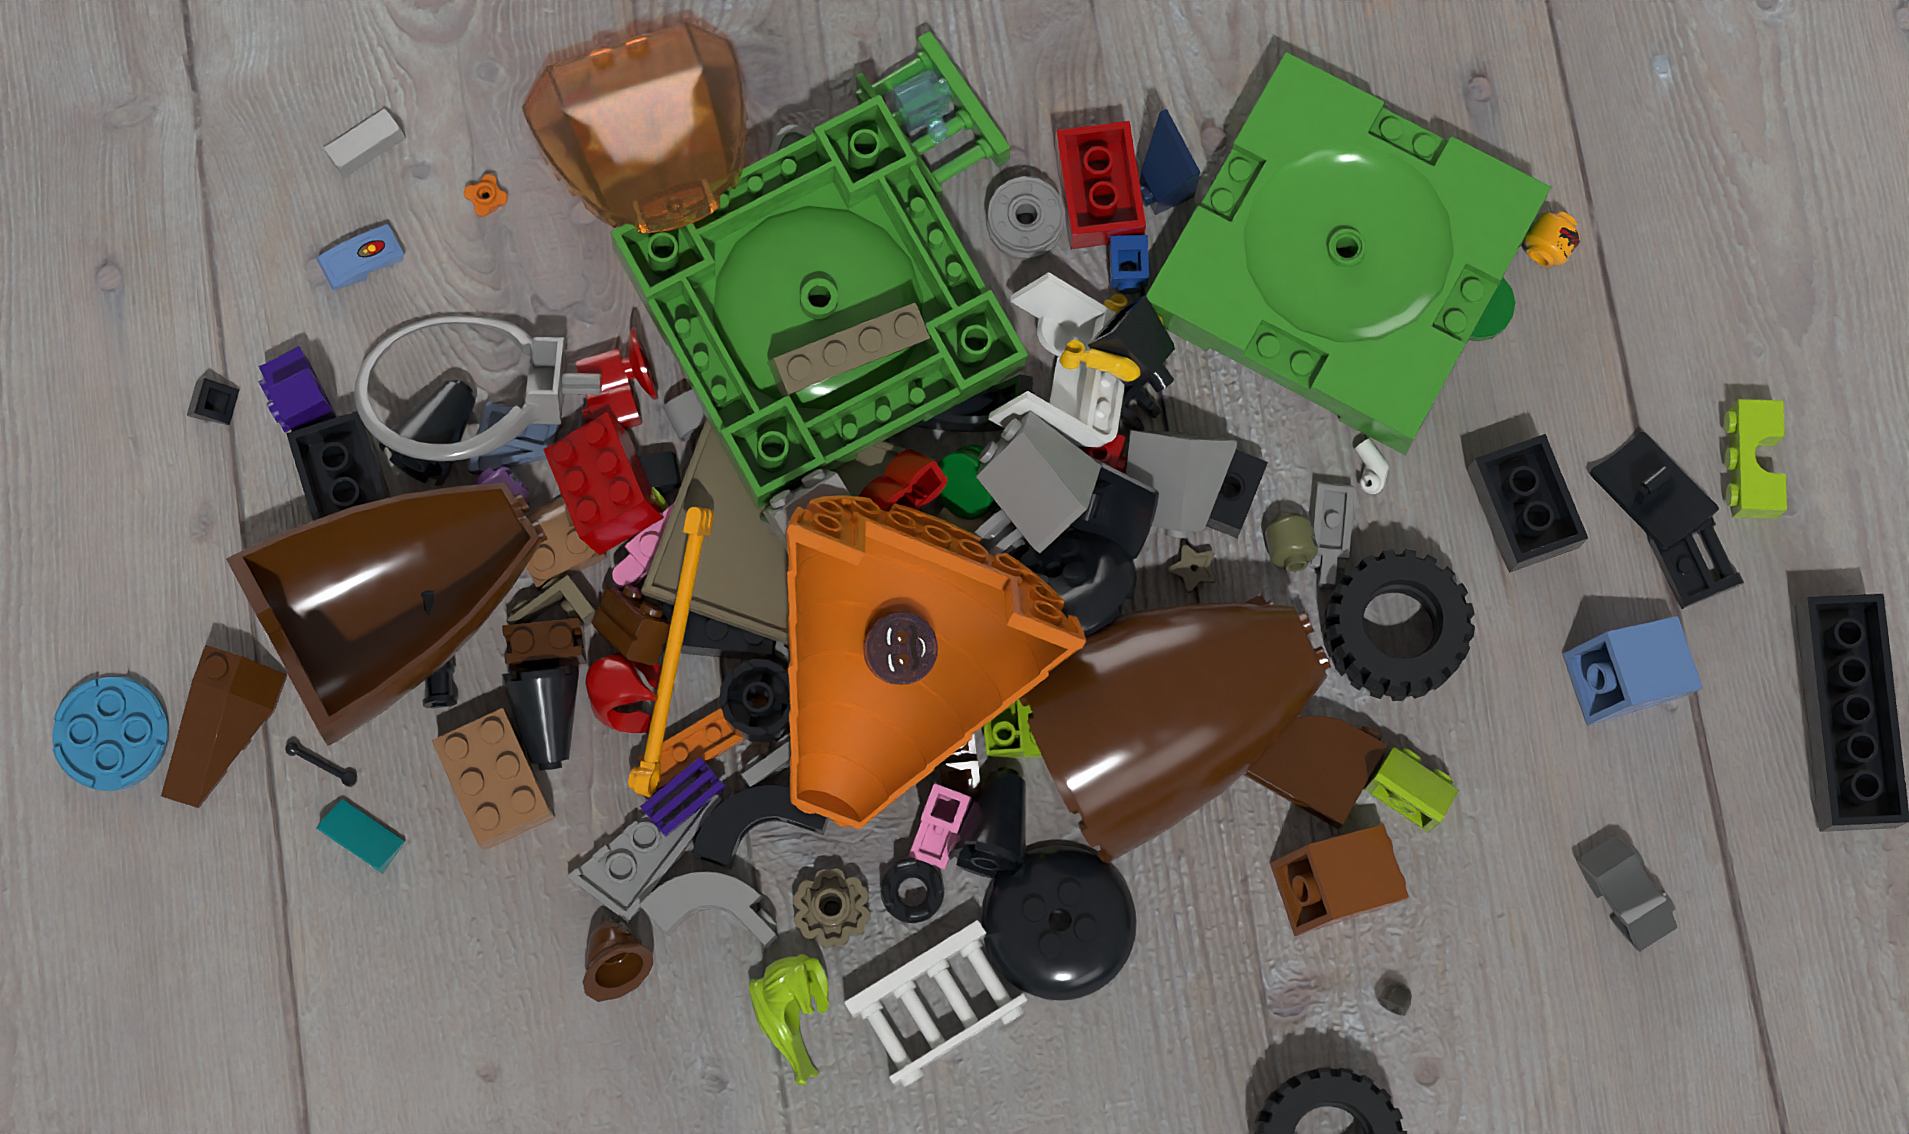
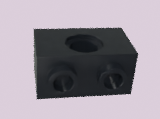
M1235 450L1222 484L1233 485L1237 489L1238 495L1234 498H1226L1219 492L1206 524L1207 527L1238 539L1268 464L1267 461Z

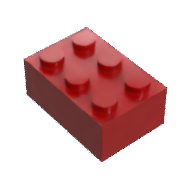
M1130 121L1056 130L1055 151L1070 249L1109 245L1110 236L1144 235L1146 221Z
M608 412L543 449L579 538L599 556L664 519L627 430Z

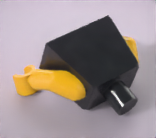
M1120 293L1113 295L1110 300H1105L1103 305L1114 311L1115 314L1088 344L1090 351H1085L1084 344L1079 340H1071L1067 343L1059 360L1061 366L1069 370L1078 368L1081 361L1085 362L1087 367L1107 372L1117 377L1126 386H1132L1147 379L1156 392L1162 391L1174 381L1173 376L1163 363L1175 350V346L1164 327L1162 317L1155 312L1146 296L1127 304V298Z

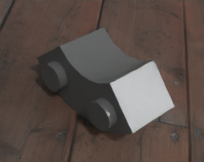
M1614 835L1576 859L1595 897L1598 899L1602 895L1604 896L1608 905L1616 914L1611 920L1639 952L1678 928L1672 913L1676 910L1673 901L1665 891L1659 892L1641 866L1644 864L1643 858L1632 844L1626 846Z

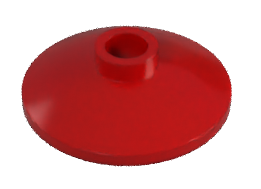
M636 327L630 328L628 340L629 357L622 359L624 371L628 380L636 378L643 390L653 400L658 399V392L645 349Z

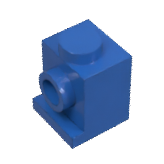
M1148 235L1110 236L1108 247L1110 288L1118 287L1121 294L1139 293L1141 287L1148 286L1149 281ZM1124 265H1131L1135 271H1122L1121 268Z

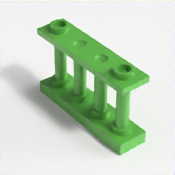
M931 31L918 38L916 59L873 85L868 82L862 72L856 75L857 90L854 91V94L859 104H862L878 95L882 97L922 71L926 73L931 71L938 81L936 82V87L894 112L892 116L900 128L901 125L942 100L946 102L951 100L958 111H956L954 118L913 143H910L903 133L917 158L916 164L938 203H941L942 188L939 185L983 158L986 160L991 158L998 168L1010 160V146ZM962 129L966 131L971 129L978 139L976 146L931 173L920 158V155Z

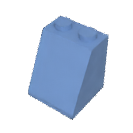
M1678 616L1607 631L1563 653L1587 725L1674 701L1703 689Z

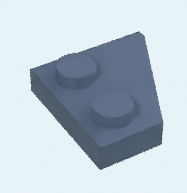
M487 402L477 435L492 427L513 408ZM530 424L521 434L504 446L489 453L470 458L467 469L469 474H481L489 467L495 471L502 467L509 468L546 460L543 449L556 442L561 424Z

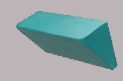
M343 799L316 827L320 832L381 873L385 872L405 843L404 840Z

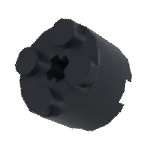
M751 659L727 673L720 687L719 703L727 725L735 734L750 742L764 743L771 740L775 741L784 736L790 729L789 711L791 708L789 675L786 673V670L770 660ZM758 694H765L768 703L766 706L762 705V708H754L753 702L750 701L751 698L757 699Z

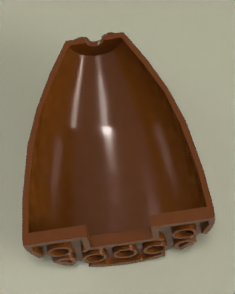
M506 482L455 486L408 493L353 506L280 533L226 558L327 746L338 742L386 711L442 668L483 626L512 589L541 543L548 540L537 520L530 522L526 518V515L530 514L531 511L522 494L514 495ZM434 591V604L430 615H427V612L424 610L423 597H421L422 592Z
M1207 603L1148 609L1121 615L1097 632L1085 637L1086 642L1082 649H1079L1049 671L1047 678L1019 698L1024 707L1030 705L1032 713L1028 714V725L1062 799L1070 813H1079L1082 820L1078 821L1080 831L1091 848L1100 846L1101 850L1097 851L1103 862L1108 863L1157 837L1222 794L1257 763L1295 721L1328 677L1325 670L1331 667L1322 646L1314 649L1308 634L1315 631L1305 610L1298 613L1295 606Z

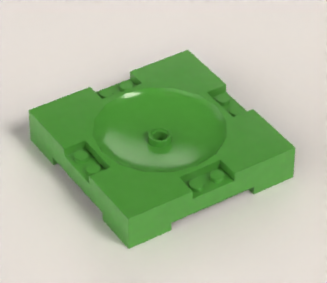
M1286 52L1233 143V149L1202 203L1195 209L1146 297L1155 312L1162 317L1167 331L1205 351L1211 348L1337 414L1340 416L1339 421L1406 456L1496 289L1539 214L1551 186L1453 136L1448 141L1383 108L1384 101ZM1346 248L1352 251L1354 256L1344 258L1336 250Z
M881 95L815 127L813 134L683 200L677 197L610 232L615 254L663 341L670 348L702 406L705 417L757 510L768 505L770 500L780 492L785 490L792 492L803 484L802 479L810 472L817 469L832 471L857 458L858 454L898 432L921 420L925 422L1022 371L1028 358V353L992 290L988 291L916 164V156ZM814 295H823L829 300V303L820 308L813 306L809 299ZM916 302L929 334V339L781 398L767 363L768 361Z

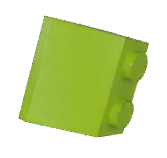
M1393 747L1364 791L1429 833L1441 823L1459 789L1452 785L1453 779L1438 769H1434L1432 772L1419 764L1421 758L1414 752L1404 747L1401 750Z

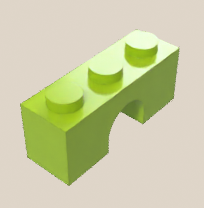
M1738 399L1729 411H1726L1724 417L1725 433H1730V447L1726 449L1725 466L1727 470H1731V484L1727 486L1726 503L1727 506H1732V518L1778 519L1787 511L1786 474L1770 473L1762 469L1757 463L1755 451L1756 447L1776 446L1785 437L1784 400Z

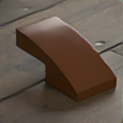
M975 733L972 735V740L939 764L941 785L971 796L972 799H976L981 789Z

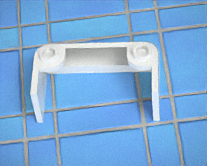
M1048 272L1011 295L1010 302L1039 318L1037 326L1038 339L1046 350L1057 356L1050 402L1048 403L1027 391L990 412L989 420L1006 428L1013 419L1016 418L1020 421L1029 411H1032L1075 446L1101 447L1114 440L1117 435L1125 385L1117 377L1107 372L1087 367L1085 362L1081 361L1078 368L1069 370L1061 366L1059 360L1067 343L1071 340H1079L1084 344L1085 351H1090L1088 344L1113 317L1115 312Z

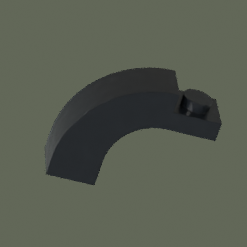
M1019 374L1000 384L989 387L925 422L921 420L912 426L953 432L1004 430L1005 428L989 420V413L1027 391L1035 395L1033 377Z
M779 785L756 786L730 796L711 812L698 833L692 854L695 858L731 869L742 839L756 826L766 822L778 821L824 835L829 820L827 817L817 813H805L790 802V787Z

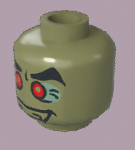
M1285 513L1275 517L1272 524L1265 531L1271 562L1278 567L1286 568L1287 571L1296 572L1305 569L1318 553L1313 524L1298 513Z

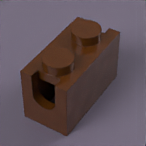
M579 618L502 626L503 636L507 643V654H504L505 664L511 672L587 664L584 626ZM573 635H575V639H576V646H575V647H574V638H573Z

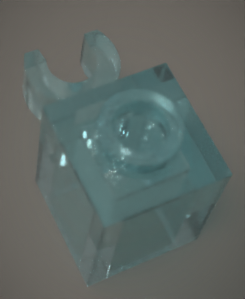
M933 68L893 87V101L910 132L925 125L934 144L948 139L946 133L948 128L941 116L949 113V99L952 98V92L944 77L938 79Z

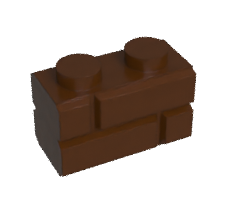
M625 585L624 589L615 586L607 587L600 602L602 607L597 608L591 621L593 627L628 660L648 665L657 664L664 649L662 644L667 642L670 623L662 617L664 610L656 604L645 601L646 595H643L642 590L634 586Z

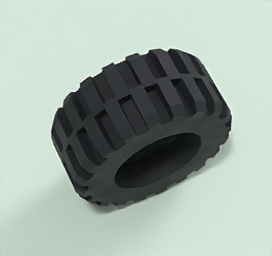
M1394 549L1385 550L1378 557L1370 555L1362 559L1359 565L1356 567L1352 566L1345 573L1333 591L1324 613L1326 621L1323 624V636L1327 637L1328 640L1325 648L1329 658L1334 657L1337 661L1335 669L1341 676L1347 674L1353 680L1350 685L1360 691L1364 687L1371 691L1370 696L1381 699L1384 695L1391 696L1392 701H1403L1409 696L1416 699L1425 696L1432 689L1436 690L1459 668L1471 648L1469 643L1474 637L1475 625L1471 624V618L1475 613L1473 604L1467 603L1465 600L1468 591L1464 584L1460 583L1457 585L1452 578L1456 573L1448 566L1444 570L1436 566L1435 563L1438 559L1428 554L1424 559L1416 557L1417 553L1415 550L1405 549L1402 554H1395ZM1385 593H1400L1417 600L1428 612L1433 625V637L1427 649L1418 656L1407 659L1391 657L1378 650L1367 637L1363 626L1365 610L1374 598Z
M1329 1067L1302 1072L1280 1084L1264 1101L1265 1104L1262 1110L1258 1112L1254 1122L1256 1123L1254 1134H1294L1298 1122L1304 1115L1313 1109L1328 1106L1340 1108L1350 1113L1359 1122L1364 1134H1407V1130L1403 1131L1400 1120L1404 1118L1399 1108H1394L1390 1102L1392 1097L1384 1088L1379 1089L1373 1084L1374 1080L1366 1075L1360 1076L1355 1074L1353 1070Z

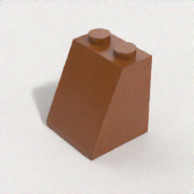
M1384 824L1308 844L1270 863L1294 936L1377 911L1409 898L1405 878L1399 870L1393 852V844L1387 835Z

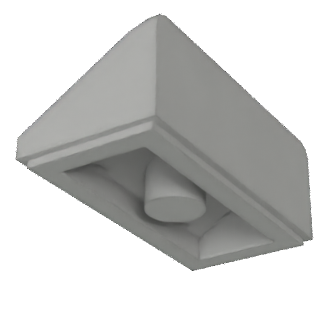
M384 108L323 149L343 178L404 140L405 136L398 124Z

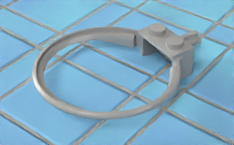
M451 315L412 323L382 340L369 353L361 365L355 383L354 395L356 408L363 424L385 446L401 454L418 459L455 461L477 457L494 451L512 441L530 424H561L564 394L600 395L602 377L601 374L567 373L564 337H534L532 339L522 328L504 320L480 316ZM446 324H468L489 328L512 340L523 354L531 357L533 363H529L525 404L522 409L515 405L507 415L492 427L474 438L463 442L428 444L403 437L381 422L369 402V381L378 361L395 341L424 328Z

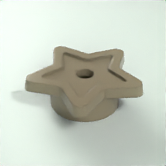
M1183 545L1181 560L1169 567L1168 571L1180 577L1186 592L1191 593L1201 583L1216 582V577L1209 567L1214 553L1213 551L1196 553L1188 545ZM1196 565L1198 569L1197 571H1192L1190 567Z

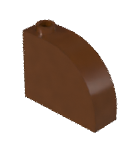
M1327 716L1297 717L1265 755L1243 775L1332 827L1339 829L1344 824L1388 745L1380 741L1382 736L1379 733L1365 726L1359 729L1345 721Z

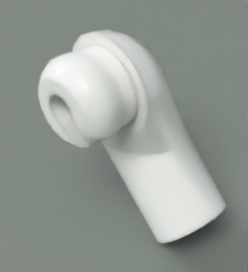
M1369 438L1355 448V451L1365 463L1363 475L1360 479V487L1366 493L1377 494L1385 486L1389 465Z

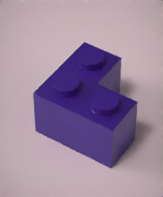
M300 346L258 366L264 377L258 382L269 400L267 406L273 418L280 424L285 433L337 417L319 379Z

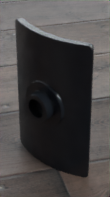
M1640 432L1621 450L1593 467L1589 472L1590 476L1662 550H1667L1685 539L1719 510L1718 505L1645 432Z
M1092 458L1101 465L1088 509L1070 527L1082 532L1095 533L1109 538L1125 549L1132 559H1135L1143 548L1153 524L1159 492Z

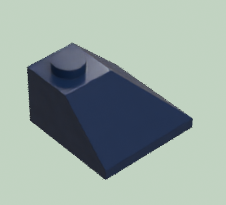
M1167 108L1159 113L1139 180L1143 205L1145 207L1150 205L1155 215L1194 198L1200 177V170Z

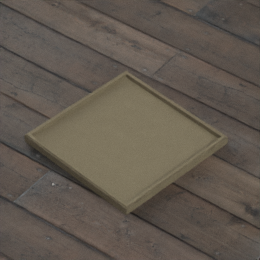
M707 418L643 585L642 594L675 605L689 533L683 532L686 513L691 507L709 508L714 512L711 535L704 536L689 611L789 645L788 553L779 538L768 533L759 520L764 516L762 511L771 504L769 503L758 510L756 509ZM881 441L859 453L857 458L832 471L838 473L851 496L859 497L864 487L876 477L884 475L889 463L899 453L907 449Z

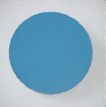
M126 677L94 678L82 683L64 698L54 716L55 722L52 734L53 753L58 764L73 780L91 789L118 791L140 783L157 768L168 746L169 722L162 703L148 688Z

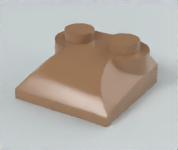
M563 497L526 515L530 522L535 520L539 522L548 539L541 543L526 566L539 592L550 580L556 577L562 579L566 575L570 577L607 558L605 553L599 556L579 538Z

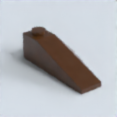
M205 645L191 683L161 797L199 809L225 776L227 768L238 754L250 744L252 736L264 721L267 722L275 712L287 675L243 656Z

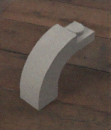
M694 872L675 877L656 888L639 904L668 936L690 916L700 911L714 909L728 912L739 919L766 949L778 939L777 935L772 931L777 924L762 908L757 913L752 910L763 900L761 895L746 883L725 874Z

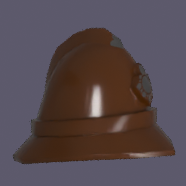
M612 918L605 919L592 932L587 945V960L584 965L586 974L582 982L585 994L597 1002L617 999L635 990L649 975L653 966L652 950L644 946L642 941L636 938L632 929L625 925V923L617 922Z

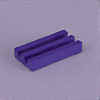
M699 757L640 807L661 833L667 837L725 789V786ZM699 770L702 771L703 774L657 813L652 810ZM708 781L712 783L713 786L668 824L665 825L663 823V818Z

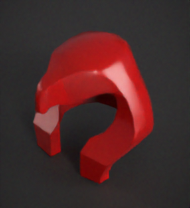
M620 652L596 660L587 670L585 680L589 704L594 716L605 726L620 732L649 734L652 719L650 715L639 710L631 713H620L612 708L638 701H656L658 696L645 686L637 671H640L645 676L648 684L657 690L662 666L658 662L657 664L648 665L628 660Z

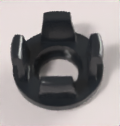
M906 858L896 862L887 871L882 880L881 898L884 907L894 918L905 923H920L928 920L937 913L944 899V883L939 872L929 863L916 858ZM909 878L921 880L927 888L925 900L917 906H908L899 897L898 890L900 885Z

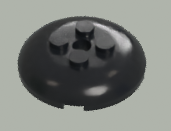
M1065 530L1041 553L1037 552L1030 543H1027L1021 550L1012 555L1013 558L1037 574L1065 601L1061 611L1067 618L1069 615L1078 618L1085 637L1097 632L1118 616L1116 609L1125 598L1131 599L1136 587L1137 571L1129 553L1113 540L1095 533Z
M1054 845L1026 852L1025 870L1021 877L1012 876L1013 869L1003 870L998 874L984 902L982 927L986 932V936L983 939L994 966L1008 982L1019 990L1045 1000L1066 1001L1088 996L1106 986L1117 976L1132 951L1136 936L1137 919L1131 893L1122 877L1110 864L1103 862L1099 856L1087 850L1072 846ZM1054 912L1067 914L1070 918V927L1062 932L1055 931L1049 925V916Z

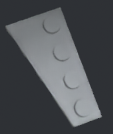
M693 776L652 810L657 813L692 784L696 778ZM705 785L699 788L663 818V823L665 825L668 824L709 788ZM716 795L667 837L661 833L645 814L566 877L630 924L641 909L639 904L659 886L697 836L705 820L723 802V799Z

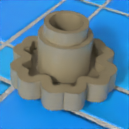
M838 868L818 870L814 882L810 880L802 881L798 892L793 897L795 907L800 910L794 917L795 925L801 930L805 939L812 940L818 937L823 948L844 947L848 943L849 935L861 936L864 933L865 925L871 917L869 910L864 907L869 901V893L862 886L860 879L850 877L845 880L843 871ZM830 902H835L839 905V912L835 916H829L825 913V906Z

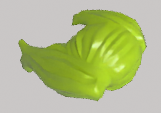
M800 954L798 957L789 956L774 961L765 968L763 977L751 979L748 985L753 1010L762 1032L788 1060L794 1072L795 1083L805 1086L809 1077L815 1078L819 1075V1072L811 1064L800 1033L799 1012L801 1009L804 1015H811L815 1011L811 1003V995L816 1002L817 1011L825 1013L829 1009L830 1001L828 998L829 986L827 977L819 960L810 958L805 954Z

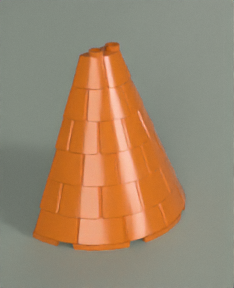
M823 496L811 499L806 510L799 506L792 514L786 530L789 560L787 582L790 647L788 672L791 704L789 711L791 741L790 802L805 813H817L825 816L839 826L861 829L899 796L935 770L934 767L972 740V735L1047 678L1049 671L1076 651L1082 649L1086 638L1078 618L1069 615L1067 618L1061 611L1065 601L1051 586L1024 564L1006 552L996 554L994 557L980 545L982 538L940 518L895 503L889 511H884L870 498L858 496ZM892 614L912 615L920 619L929 628H916L917 637H922L927 645V652L924 658L919 657L922 646L918 639H916V646H910L911 629L892 632V644H894L895 654H892L894 666L912 667L914 665L911 648H916L920 661L918 667L925 665V663L931 665L924 675L909 683H891L880 678L872 670L866 657L865 646L870 630L879 620ZM898 631H905L908 634V641L905 644L896 642L895 635ZM900 653H906L910 657V662L907 666L898 665L896 659Z

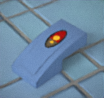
M386 224L335 246L318 256L317 262L331 289L335 291L366 280L370 272L402 262L405 254L389 224Z

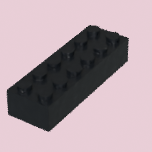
M1884 593L1807 597L1795 606L1819 832L1898 828L1909 823V808Z

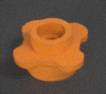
M486 174L480 182L475 185H468L464 189V197L467 200H471L475 207L476 215L480 217L488 216L507 203L508 196L506 192L500 191L496 185L497 179L494 175ZM488 193L489 197L483 198L482 195Z

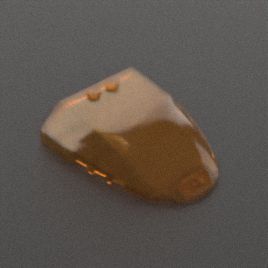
M687 21L646 35H634L624 42L611 46H599L589 53L546 66L522 106V111L534 143L546 165L549 164L556 179L558 181L562 180L566 184L569 193L572 196L577 195L589 212L613 228H616L619 224L618 222L633 225L638 233H656L691 224L721 207L720 196L728 187L736 190L741 178L745 161L744 141L748 139L746 130L748 113L745 102L747 97L732 43Z

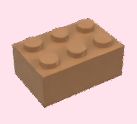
M504 708L498 709L432 740L477 844L483 850H488L555 818L512 720Z

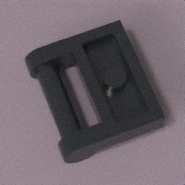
M1713 516L1692 534L1667 550H1662L1652 539L1649 541L1681 609L1744 584L1740 572L1735 573L1714 529L1716 522ZM1695 534H1700L1721 579L1714 582L1693 538Z

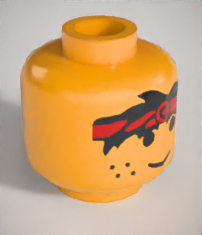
M1559 211L1558 214L1551 212L1543 213L1525 237V244L1528 248L1526 250L1527 255L1534 262L1546 268H1550L1552 265H1563L1581 241L1580 233L1576 228L1577 221L1563 211Z

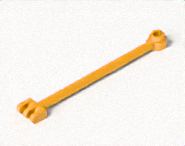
M691 507L686 513L683 532L689 533L656 694L658 698L654 704L644 759L641 760L640 767L634 766L628 779V787L633 789L635 794L652 797L656 793L660 782L661 763H659L703 539L704 536L711 535L714 512L709 508Z

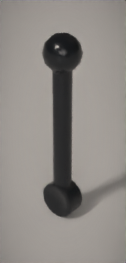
M295 741L288 742L285 746V752L289 756L297 755L340 778L346 787H353L358 781L356 774L353 772L339 770L300 749V745Z

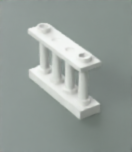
M978 920L844 1002L853 1019L858 1015H861L863 1020L868 1019L899 1071L889 1077L893 1085L899 1082L904 1087L912 1084L924 1076L921 1069L1000 1019L1006 1025L1024 1013L1021 1006L1027 1003L1025 995L1022 994L1014 1000L1011 999L980 949L983 947L980 940L986 936V932ZM961 953L963 958L968 957L999 1008L980 1021L948 971L950 965L947 960ZM926 973L930 979L935 978L965 1027L964 1031L948 1041L944 1040L914 990L917 987L914 981ZM892 994L895 995L896 999H902L932 1048V1051L914 1062L909 1058L881 1012V1009L884 1008L881 1001Z

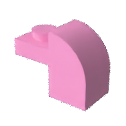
M934 783L920 819L922 821L909 856L945 870L949 862L948 853L950 846L966 818L972 797Z

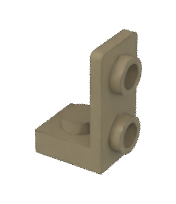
M566 575L562 579L556 577L547 582L541 588L542 594L531 602L524 600L517 604L510 611L511 617L506 620L508 625L530 623L563 598L566 600L560 604L569 617L580 618L586 627L591 624L596 612L570 577Z

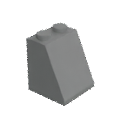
M1029 411L1020 421L1016 418L1013 419L1006 426L1001 435L1002 438L997 443L991 441L986 445L978 457L981 465L976 477L1037 552L1041 553L1088 509L1101 465L1036 414Z
M1131 430L1126 475L1159 492L1156 514L1150 532H1158V528L1165 529V536L1188 538L1189 531H1204L1235 453L1237 441L1175 431Z

